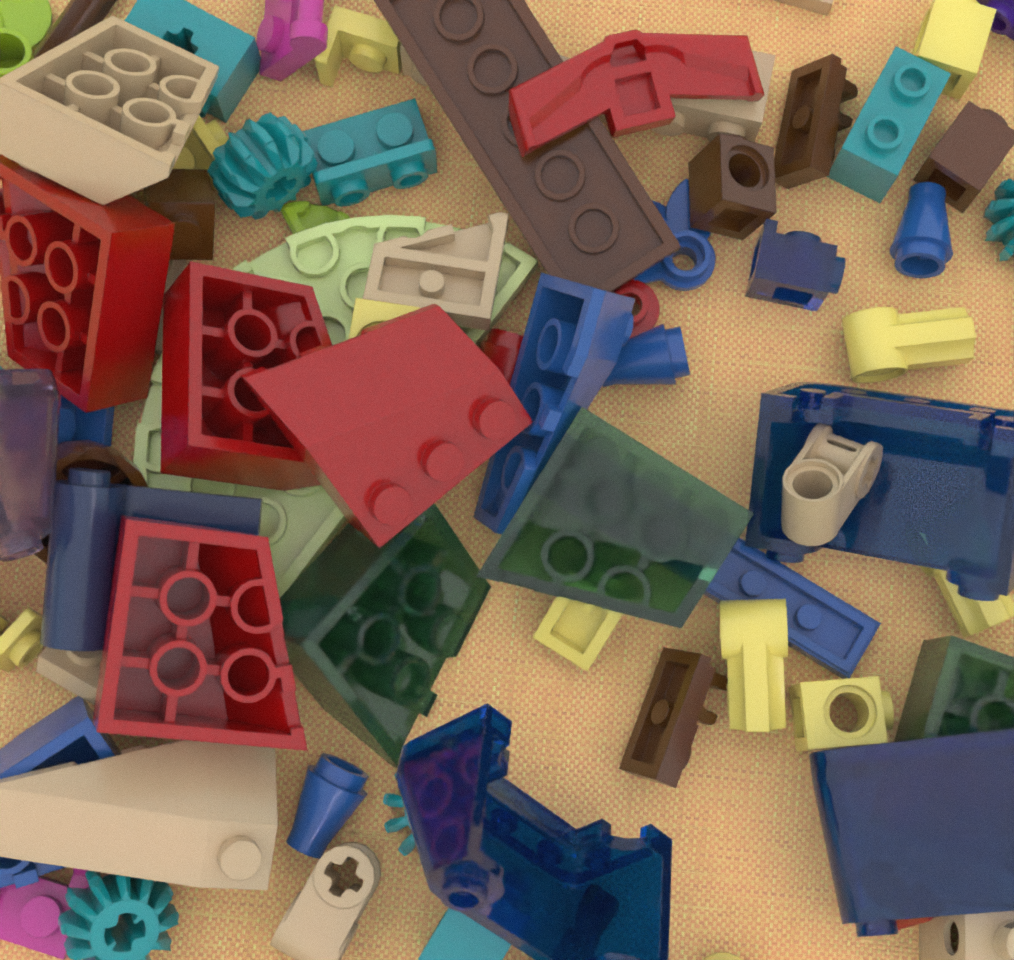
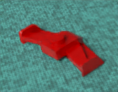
M638 29L607 35L601 43L509 89L508 110L521 157L603 114L605 115L610 136L615 138L670 125L676 117L671 98L758 102L765 94L748 35L642 33Z

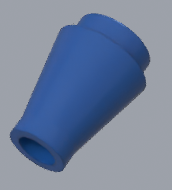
M920 182L914 184L909 189L908 201L890 247V255L895 260L894 266L903 275L913 278L938 276L945 270V264L953 256L945 204L946 190L937 183Z
M663 323L629 338L628 342L621 347L618 361L602 386L676 385L675 378L689 376L690 371L681 327L665 329Z
M321 753L316 765H308L293 826L286 839L287 844L300 853L320 859L329 843L367 796V792L363 789L369 777L367 773L339 757Z

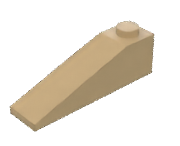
M178 740L149 748L139 745L123 749L120 755L79 765L75 762H69L0 779V857L198 888L268 890L278 827L275 748Z

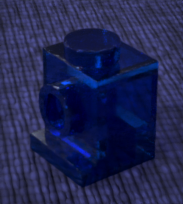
M765 219L755 242L745 297L817 312L829 293H838L845 269V257L836 256L838 245L823 243L821 238L813 233L805 231H790L786 234L776 233L778 221Z

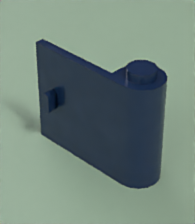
M69 468L68 480L54 481L40 644L45 647L66 651L103 650L121 515L259 535L263 499L110 483V471Z

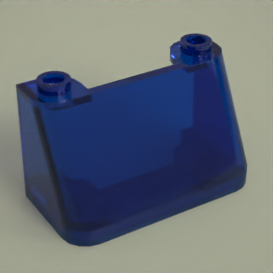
M795 382L761 393L745 546L765 549L768 559L785 563L803 562L805 554L816 552L821 548H828L945 570V579L952 584L958 585L957 593L960 596L980 601H995L999 599V595L1008 596L1014 589V410L821 382ZM823 423L832 427L833 434L866 445L868 442L873 441L883 446V456L876 479L865 497L858 501L839 529L838 534L830 542L820 546H805L787 538L782 531L781 525L782 477L785 470L792 464L804 447L812 429L817 424Z
M488 703L409 741L402 747L396 781L428 887L433 894L441 899L446 907L463 913L535 960L669 959L672 839L652 824L640 828V838L611 835V824L603 818L576 829L504 777L508 773L510 751L506 747L510 744L512 721Z
M1014 729L838 748L809 754L812 784L841 923L855 924L857 937L898 934L897 920L1014 911Z

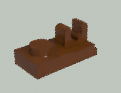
M834 54L792 70L774 157L775 183L787 189L829 176L831 164L835 157L837 132L852 125L853 119L841 113L839 108L840 103L857 97L858 88L855 84L845 79L847 67L841 65L842 58Z
M663 647L619 769L646 780L673 788L677 787L682 770L688 764L691 756V745L699 726L697 722L713 725L718 717L717 714L706 710L703 706L709 688L727 691L726 684H728V678L715 672L716 668L709 665L711 658L700 653Z

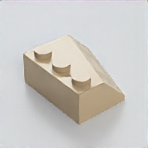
M112 15L0 77V154L19 163L24 169L39 173L101 205L108 204L169 177L218 78L219 66Z

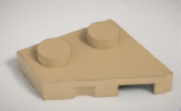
M497 212L489 214L488 223L454 231L452 224L427 230L423 235L416 238L402 236L375 243L363 299L420 308L437 304L458 326L489 331L506 240L509 213Z

